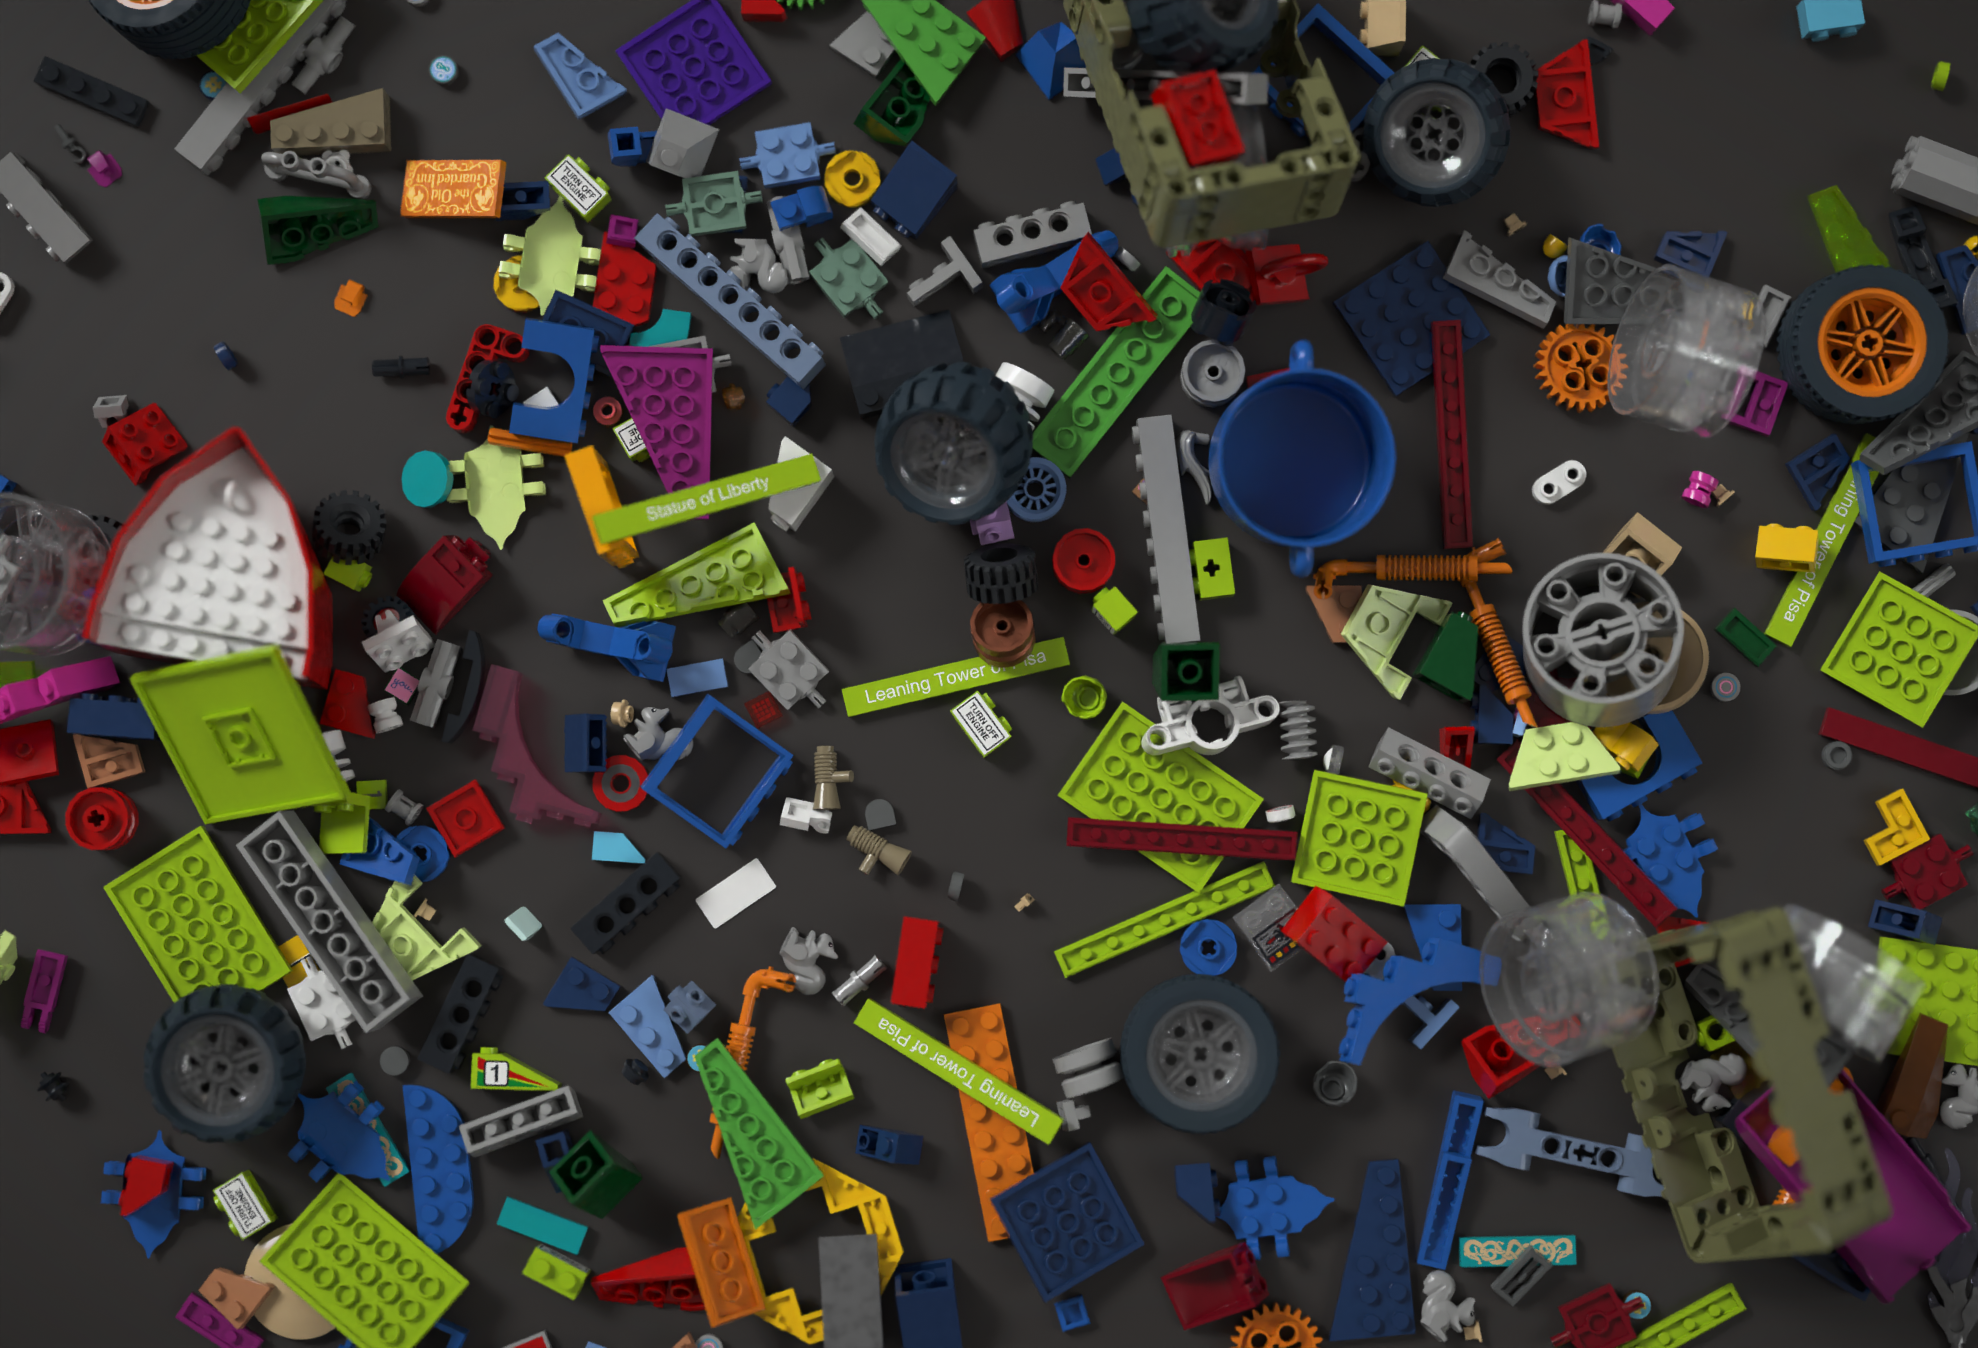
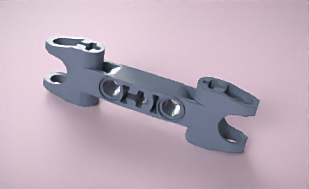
M1485 1106L1483 1114L1502 1121L1505 1126L1506 1135L1503 1142L1497 1146L1477 1145L1476 1154L1491 1158L1505 1166L1527 1171L1530 1169L1532 1156L1619 1174L1617 1190L1644 1197L1662 1196L1661 1191L1664 1187L1662 1184L1657 1183L1653 1177L1652 1152L1649 1147L1645 1148L1641 1135L1628 1133L1626 1146L1622 1148L1538 1129L1540 1113L1514 1107L1495 1108ZM1549 1138H1554L1557 1142L1556 1150L1552 1153H1547L1544 1149L1545 1141ZM1580 1147L1588 1152H1592L1591 1157L1578 1155L1577 1158V1155L1573 1154V1150ZM1610 1150L1613 1154V1160L1609 1165H1603L1601 1155L1605 1151Z

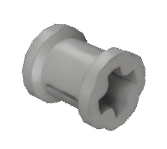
M1593 0L1589 11L1588 25L1593 26L1595 23L1611 25L1612 29H1617L1621 19L1622 4L1617 3L1615 6L1600 4L1598 0Z
M399 789L387 803L385 811L388 813L392 811L404 819L406 825L410 826L417 819L424 805L414 803L405 797L403 791Z

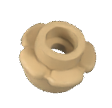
M623 699L622 702L613 703L611 721L614 725L625 728L628 723L633 721L634 708L629 705L627 700Z

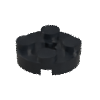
M484 360L472 370L469 377L470 380H473L471 389H467L466 393L470 408L474 412L486 417L497 418L509 408L512 401H515L519 395V388L515 385V376L512 369L505 362Z

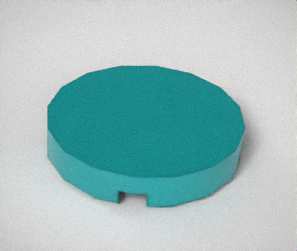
M421 451L410 457L405 464L401 478L402 488L407 499L414 505L425 508L436 507L438 503H443L449 496L453 485V472H450L448 466L450 464L443 455L432 451Z

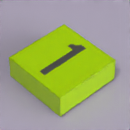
M387 780L356 781L357 794L370 796L369 810L385 809L388 803Z

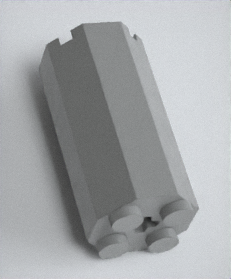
M1911 136L1905 147V152L1907 153L1904 159H1898L1892 171V175L1895 178L1891 189L1894 190V193L1978 225V158L1922 136L1918 138Z

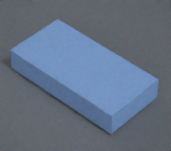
M723 658L667 669L672 698L728 687Z

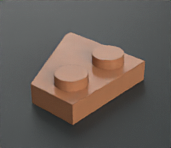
M1306 586V593L1310 596L1331 642L1347 643L1341 636V632L1362 596V586H1332V595L1327 599L1324 597L1325 592H1322V599H1319L1314 595L1315 586Z
M73 735L87 788H95L145 773L138 745L83 735Z
M220 1267L214 1269L198 1291L239 1330L245 1327L276 1286L269 1282L262 1283L252 1280V1277L244 1274L237 1275L231 1270Z

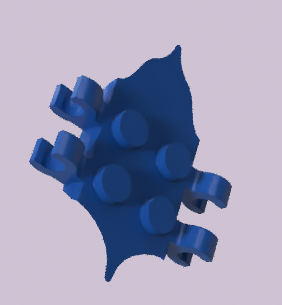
M1640 804L1641 821L1633 835L1626 839L1628 848L1624 849V852L1634 860L1678 909L1687 910L1697 918V905L1702 895L1701 879L1704 873L1698 858L1718 850L1714 839L1710 840L1709 838L1694 846L1691 845L1686 832L1705 824L1700 813H1694L1679 821L1676 814L1656 816L1649 813Z
M357 1081L353 1084L350 1083L339 1096L334 1091L318 1099H310L300 1093L298 1094L303 1103L305 1114L302 1126L298 1131L300 1141L289 1152L288 1156L295 1163L299 1159L302 1160L309 1151L320 1158L321 1161L308 1174L316 1183L320 1179H324L331 1169L341 1175L355 1174L363 1178L378 1177L390 1181L386 1172V1156L380 1144V1134L370 1126V1123L382 1113L385 1107L376 1100L374 1103H370L359 1116L349 1106L364 1090Z
M161 1130L157 1132V1137L152 1145L143 1151L128 1154L125 1162L109 1161L104 1163V1174L123 1175V1189L126 1190L128 1178H125V1170L128 1162L132 1161L133 1157L143 1155L174 1162L168 1191L135 1213L123 1216L130 1223L136 1240L144 1247L147 1258H150L155 1247L163 1243L172 1227L179 1223L180 1209L200 1210V1208L203 1209L204 1207L203 1196H182L183 1180H206L207 1168L184 1167L185 1158L171 1152L164 1145ZM102 1191L101 1203L119 1204L122 1191Z
M1276 1156L1264 1157L1263 1163L1266 1178L1250 1179L1247 1159L1237 1160L1235 1162V1171L1238 1181L1229 1184L1226 1201L1220 1208V1216H1216L1229 1224L1237 1240L1246 1239L1247 1246L1254 1254L1255 1260H1260L1262 1257L1259 1237L1275 1236L1277 1257L1289 1256L1290 1248L1287 1234L1301 1232L1307 1223L1320 1215L1327 1204L1335 1200L1334 1198L1322 1195L1313 1186L1298 1182L1291 1175L1279 1176Z

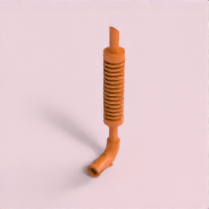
M1497 538L1477 549L1473 547V550L1466 556L1469 558V555H1478V562L1487 563L1502 555H1506V551L1503 549L1504 546L1501 540ZM1461 578V585L1466 587L1475 608L1470 613V616L1474 619L1473 623L1478 626V636L1481 638V643H1483L1501 689H1503L1502 692L1505 694L1504 697L1507 704H1516L1522 721L1538 728L1526 701L1532 695L1531 691L1527 686V682L1524 681L1525 677L1518 665L1513 650H1511L1512 647L1509 645L1510 642L1507 640V635H1505L1494 605H1485L1476 584L1477 581H1469V578L1463 581V578Z
M1377 555V562H1347V559H1335L1325 562L1318 568L1317 574H1313V579H1316L1314 595L1322 599V592H1325V599L1329 598L1332 595L1333 579H1336V576H1347V573H1376L1377 580H1386V577H1388V580H1391L1392 577H1394V580H1397V577H1400V580H1403V577H1405V580H1409V577H1411V580L1415 578L1417 580H1420V578H1423V580H1426V578L1428 580H1432V578L1434 580L1438 578L1443 580V578H1446V581H1449V578H1451L1452 581H1455V578H1457V581H1460L1463 578V581H1466V578H1469V581H1478V574H1512L1513 571L1507 563L1478 562V555H1469V558L1466 555H1463V558H1461V555H1458V558H1455V555H1452V558H1449V555H1446V558L1443 555H1440V558H1438V555H1435L1434 558H1432V555H1429V558H1426V555H1423V558L1420 555H1417V558H1415V555H1411V558H1409V555H1406V558H1403V555H1400V558L1397 555H1394V558H1392V555H1388V558H1386V555Z
M769 966L768 969H760L752 973L747 979L742 993L745 994L739 1023L731 1022L730 1031L732 1034L728 1036L731 1039L727 1040L730 1044L726 1045L730 1054L743 1070L748 1068L745 1066L749 1063L746 1059H750L748 1053H751V1050L749 1048L753 1046L750 1042L754 1041L751 1037L755 1036L756 1027L750 1026L756 997H759L762 988L769 989V987L785 992L793 991L795 985L787 984L786 981L796 983L795 975L773 970L774 967ZM711 1113L709 1122L716 1124L711 1151L717 1159H720L724 1140L717 1118L714 1113Z

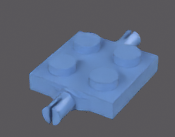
M809 122L755 132L757 142L756 156L739 159L741 170L758 167L763 177L764 187L767 189L820 179L818 168L819 156L836 154L834 142L817 145L813 138L811 123Z

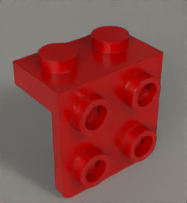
M794 566L788 567L789 572L781 573L791 594L767 598L774 634L790 629L808 627L806 620H811L809 603H807V600L803 601L801 592H806L804 576L802 572L797 573Z

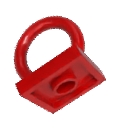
M1299 244L1251 247L1245 250L1253 297L1257 305L1304 302L1308 300L1305 275L1325 268L1329 262L1328 257L1321 253L1301 254Z

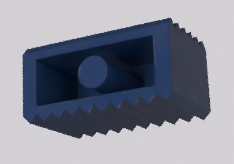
M605 714L565 715V772L591 773L605 772L607 770L605 767L607 764L605 761L607 758L605 755L607 753L605 749L607 747L605 744L607 741L605 738L607 736L605 732L607 730L605 727L607 716Z

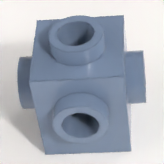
M691 981L686 987L682 988L679 985L670 993L668 998L671 1001L663 1010L688 1034L708 1015L716 1004L702 989Z

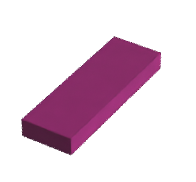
M195 1292L189 1295L175 1317L221 1348H260L265 1340L264 1337L247 1326L237 1330L209 1301Z

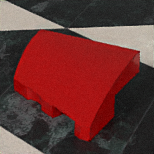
M983 0L966 12L967 17L978 31L986 37V44L1001 62L1023 46L1014 0Z

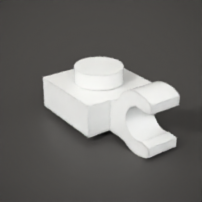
M786 797L780 825L808 831L809 825H811L816 831L826 834L829 832L832 812L812 810V802Z

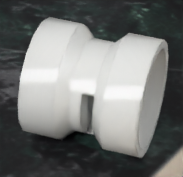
M395 697L383 699L367 706L370 715L376 717L374 723L376 734L387 732L403 725L401 716L394 712L397 707Z

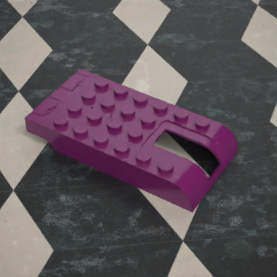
M1842 1069L1837 1078L1846 1086L1844 1092L1851 1091L1892 1207V1216L1890 1219L1834 1248L1881 1304L1891 1303L1895 1299L1893 1295L1920 1270L1928 1269L1936 1261L1933 1258L1959 1234L1968 1232L1972 1227L1953 1206L1948 1192ZM1771 1087L1735 1120L1736 1128L1745 1143L1794 1201L1801 1202L1800 1193L1811 1188L1810 1183L1806 1182L1802 1176V1173L1805 1171L1803 1162L1797 1160L1789 1167L1767 1148L1773 1133L1780 1127L1772 1115V1108L1768 1102V1095L1774 1090Z

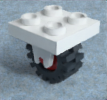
M386 596V601L382 597L377 598L378 604L375 605L371 602L369 604L372 608L371 611L365 609L363 612L367 618L361 619V623L364 625L362 630L368 638L362 642L363 647L385 673L400 668L403 663L415 657H421L435 647L432 637L415 618L416 615L404 600L402 601L396 596L395 599L392 596Z

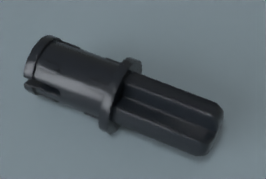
M399 356V359L372 361V373L375 377L400 376V378H404V375H429V358L403 359V356Z

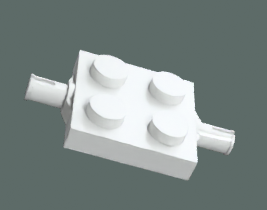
M312 956L301 960L300 962L305 969L307 977L301 983L287 990L310 1040L314 1041L324 1035L335 1034L341 1049L346 1048V1045H352L345 1029L352 1022L356 1021V1018L324 972L317 970Z

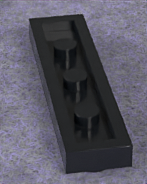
M44 56L33 82L138 128L150 104L147 99L47 56Z

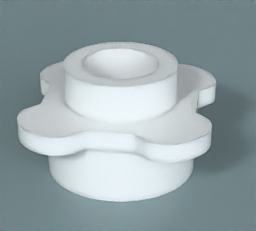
M341 149L339 152L326 150L323 153L322 159L328 165L353 172V168L349 164L350 153L347 150Z

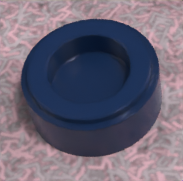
M222 341L213 346L217 356L228 371L238 366L237 359L225 342Z

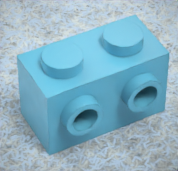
M1802 0L1797 5L1802 39L1811 38L1812 41H1821L1834 34H1839L1840 37H1849L1857 34V31L1865 24L1861 0Z

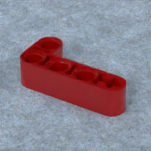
M489 324L481 325L475 330L446 413V421L453 430L461 434L469 433L474 429L479 416L472 409L467 407L464 409L460 405L462 402L470 407L467 399L464 398V391L467 387L471 386L473 381L469 377L474 363L480 359L498 361V358L515 363L525 361L530 354V349L522 348L518 354L509 353V346L513 342L522 343L523 337L521 335ZM494 333V342L488 346L483 345L482 338L484 335ZM464 415L467 418L466 422L458 423L455 421L457 416L462 417Z

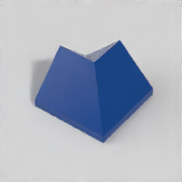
M1062 22L1039 30L1016 54V57L1048 100L1064 90V68H1086L1084 60H1081L1079 46L1073 31Z

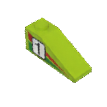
M480 1047V1052L472 1053L471 1088L549 1091L562 1088L561 1082L507 1053H498V1047Z

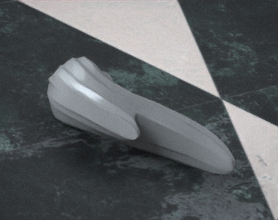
M1191 430L1181 431L1175 440L1180 475L1183 476L1186 471L1191 474L1201 488L1205 503L1208 505L1212 497L1211 484L1208 479L1209 470L1204 468L1196 458L1194 443L1208 445L1209 434L1197 433Z

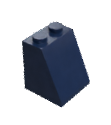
M911 141L872 197L871 205L874 208L872 212L885 222L887 219L896 225L894 229L906 239L911 236L917 240L958 188L957 175L915 142Z
M952 1258L897 1265L895 1268L896 1300L904 1348H962Z

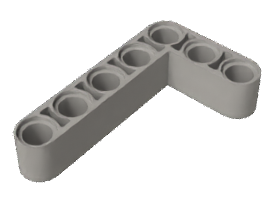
M1437 805L1423 816L1420 833L1452 859L1514 937L1518 939L1539 920L1535 912L1466 826Z

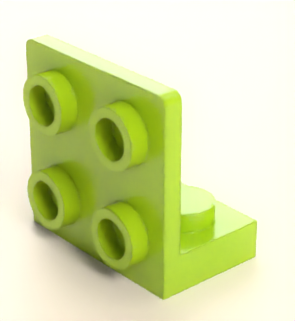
M351 793L347 799L310 805L314 807V812L321 813L319 847L324 854H357L367 852L370 796Z

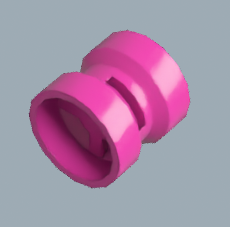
M1692 471L1689 478L1691 482L1689 488L1684 490L1681 498L1692 505L1708 508L1711 502L1710 495L1712 491L1716 490L1719 481L1706 473Z

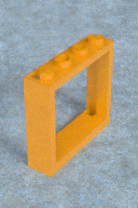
M593 446L566 454L565 458L598 554L610 565H617L618 568L627 567V565L634 563L633 559L638 558L639 554L633 537L600 545L592 520L593 515L622 508L606 460Z

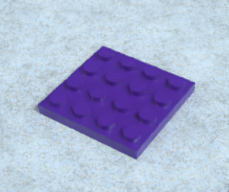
M691 0L615 50L661 120L667 108L710 125L772 84L770 78L717 0Z

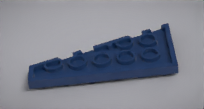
M1399 1159L1368 1161L1359 1209L1354 1223L1355 1227L1349 1245L1338 1302L1335 1307L1333 1324L1328 1338L1329 1341L1416 1334Z

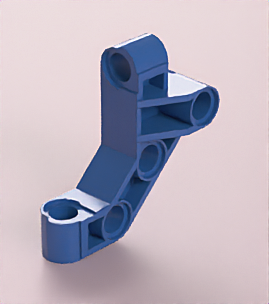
M1105 230L1092 234L1093 238L1110 258L1115 256L1119 243L1113 232ZM1081 241L1072 249L1044 266L1015 269L1012 272L1000 275L989 285L997 298L998 305L1007 313L1020 334L1047 316L1052 298L1063 292L1060 287Z
M552 614L545 615L539 620L537 630L540 637L545 639L546 642L615 657L633 676L664 682L668 661L672 655V643L676 626L663 622L642 621L618 628L570 616Z

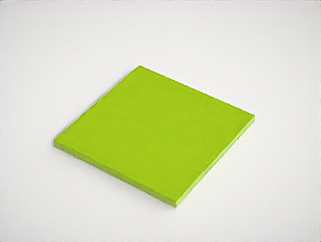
M278 644L135 673L130 678L205 825L347 799L350 796L351 792Z

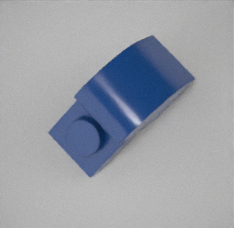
M638 127L609 129L607 135L612 164L617 166H636L637 163H645L657 131L639 132Z
M823 186L802 188L797 190L796 194L770 202L779 231L803 223L810 227L833 219V212Z

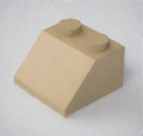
M1365 0V2H1361L1360 19H1365V29L1360 31V42L1376 56H1398L1406 41V0Z
M1637 512L1620 530L1603 553L1631 557L1648 565L1661 576L1673 564L1682 547ZM1631 592V593L1634 594L1637 598H1639V599L1641 598V596H1639V595H1637V594Z

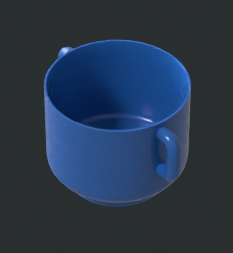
M1300 340L1291 347L1289 371L1273 375L1250 387L1240 394L1225 410L1215 427L1210 443L1209 475L1215 496L1227 516L1250 536L1272 545L1289 547L1290 570L1295 577L1304 578L1312 572L1313 546L1330 544L1353 534L1375 515L1389 492L1395 469L1393 435L1384 413L1375 400L1353 381L1329 371L1314 369L1312 345L1307 340Z

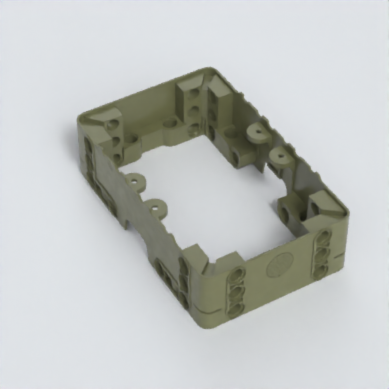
M1123 0L1063 1L1070 27L1079 46L1081 60L1085 62L1089 79L1096 91V100L1098 105L1102 107L1107 127L1113 136V145L1116 153L1119 152L1122 167L1131 184V193L1136 197L1141 216L1155 245L1169 248L1332 217L1339 212L1358 163L1359 153L1320 58H1317L1313 67H1311L1303 51L1297 33L1300 10L1296 0H1279L1278 8L1280 13L1277 25H1274L1273 29L1270 30L1271 37L1268 39L1271 49L1262 54L1259 65L1262 72L1268 74L1269 77H1285L1288 89L1278 94L1275 103L1276 109L1285 117H1298L1299 120L1302 119L1304 130L1310 144H1312L1311 149L1285 153L1277 159L1276 163L1245 168L1237 163H1229L1191 171L1187 169L1163 106L1157 105L1139 109L1133 92L1129 91L1127 97V86L1119 79L1118 73H1114L1112 66L1113 49L1129 46L1131 38V23ZM1271 63H1275L1277 66L1273 67ZM1287 103H1291L1293 106L1289 107Z
M1773 907L1760 911L1755 910L1678 930H1668L1590 961L1588 972L1606 1021L1605 1035L1612 1038L1614 1044L1612 1050L1618 1067L1622 1068L1625 1078L1622 1080L1625 1092H1630L1632 1095V1107L1638 1123L1642 1124L1644 1134L1641 1135L1645 1148L1649 1147L1652 1152V1164L1657 1178L1661 1179L1664 1187L1661 1191L1662 1197L1669 1201L1686 1252L1694 1262H1724L1736 1259L1826 1251L1890 1219L1892 1207L1851 1091L1839 1094L1832 1093L1826 1086L1818 1064L1815 1045L1819 1039L1830 1032L1790 919L1783 909ZM1692 957L1695 963L1719 957L1721 959L1719 966L1728 990L1741 987L1744 996L1742 1001L1744 1011H1749L1752 1018L1750 1022L1757 1043L1761 1044V1048L1757 1049L1754 1053L1755 1067L1762 1076L1772 1079L1771 1083L1777 1100L1772 1104V1115L1780 1127L1788 1130L1791 1129L1793 1134L1792 1143L1798 1160L1803 1162L1805 1171L1802 1173L1803 1179L1811 1185V1188L1800 1193L1801 1202L1759 1206L1733 1132L1725 1127L1715 1129L1709 1112L1693 1116L1687 1111V1105L1678 1079H1675V1069L1680 1063L1690 1058L1686 1048L1696 1042L1698 1031L1674 962Z

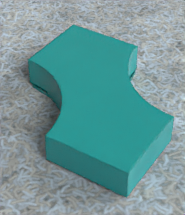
M663 309L660 319L652 328L640 333H631L629 346L649 347L688 339L692 314L690 312Z

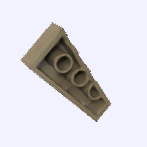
M383 88L270 121L271 149L275 153L283 154L286 151H293L297 156L323 155L326 150L339 152L341 149H345L349 153L391 152L390 99Z

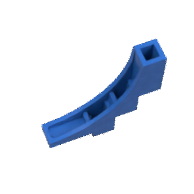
M1429 938V941L1422 950L1423 963L1403 956H1390V960L1386 962L1383 969L1384 981L1363 974H1351V978L1346 981L1344 987V994L1346 995L1344 1002L1354 1004V1009L1349 1012L1347 1018V1026L1349 1027L1346 1037L1340 1043L1339 1053L1341 1056L1339 1061L1361 1065L1368 1043L1379 1025L1397 1006L1414 994L1432 986L1450 982H1470L1479 985L1495 986L1502 958L1445 939Z

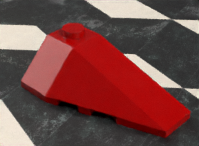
M1571 1010L1540 1015L1535 1019L1511 1021L1510 1024L1500 1026H1485L1463 1039L1461 1043L1472 1077L1487 1098L1491 1099L1587 1034V1031Z
M687 1247L676 1248L591 1278L590 1283L599 1300L635 1304L638 1300L653 1302V1307L663 1308V1304L667 1303L680 1305V1310L685 1311L706 1310Z

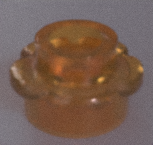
M730 383L729 387L722 389V396L727 409L740 410L741 404L745 403L741 387L735 388V385Z

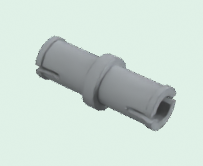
M874 955L861 969L850 973L851 977L832 992L833 996L838 1002L841 1001L842 1006H845L861 990L866 991L869 988L868 984L883 971L887 970V967L878 956Z

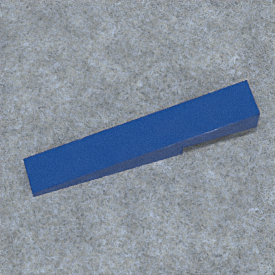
M1455 1090L1452 1092L1417 1256V1264L1446 1269L1472 1161V1148L1484 1103L1481 1096Z

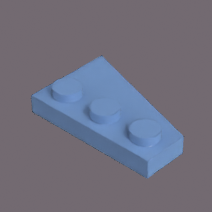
M556 33L534 46V51L578 120L627 93L625 87L620 83L617 84L602 68L594 65L584 56V53L561 34Z
M651 975L608 1013L665 1078L686 1060V1055L670 1016L663 1010L666 1007L665 1002L662 999L654 975Z

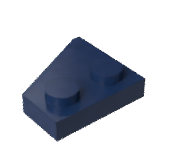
M1480 813L1477 840L1498 867L1506 872L1533 874L1535 845L1521 838L1506 826L1501 825L1486 813Z
M571 957L543 1002V1005L546 1007L607 1011L621 985L578 959Z

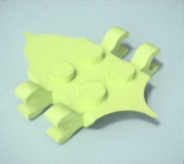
M560 196L557 202L550 207L549 211L542 213L535 224L526 229L525 237L505 234L503 250L509 252L523 251L521 264L500 261L499 277L505 279L518 278V287L528 291L537 299L540 305V314L543 316L556 289L570 296L574 295L575 288L586 292H595L597 277L577 274L579 261L599 266L601 249L581 247L583 237L578 233L571 213L564 207L562 197Z
M487 438L480 447L465 452L464 460L448 461L450 472H453V475L465 473L466 488L452 489L447 497V501L449 503L468 501L470 514L479 521L484 532L491 536L497 542L499 549L502 550L505 539L514 531L519 516L525 511V496L546 495V487L543 481L524 483L523 468L544 467L543 455L541 453L521 455L520 449L490 445Z

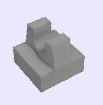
M127 395L98 397L93 406L94 418H98L102 428H108L110 424L109 417H115L118 421L127 417V408L129 406Z
M1074 1100L1056 1102L1059 1116L1065 1119L1062 1123V1130L1064 1131L1080 1129L1078 1120L1091 1117L1089 1105L1075 1106Z

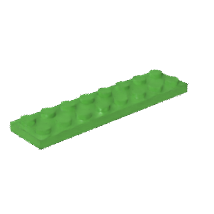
M1165 266L1142 295L1157 313L1156 320L1152 322L1147 320L1134 322L1130 326H1118L1033 432L1032 449L1044 459L1054 463L1064 475L1071 478L1193 323L1191 313L1200 292Z

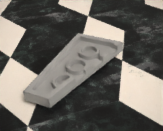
M1464 230L1460 235L1442 279L1544 329L1548 324L1556 301L1528 279L1522 280L1515 274L1513 267L1508 263L1503 265L1491 255L1493 252L1485 245L1480 247L1471 240L1472 235Z

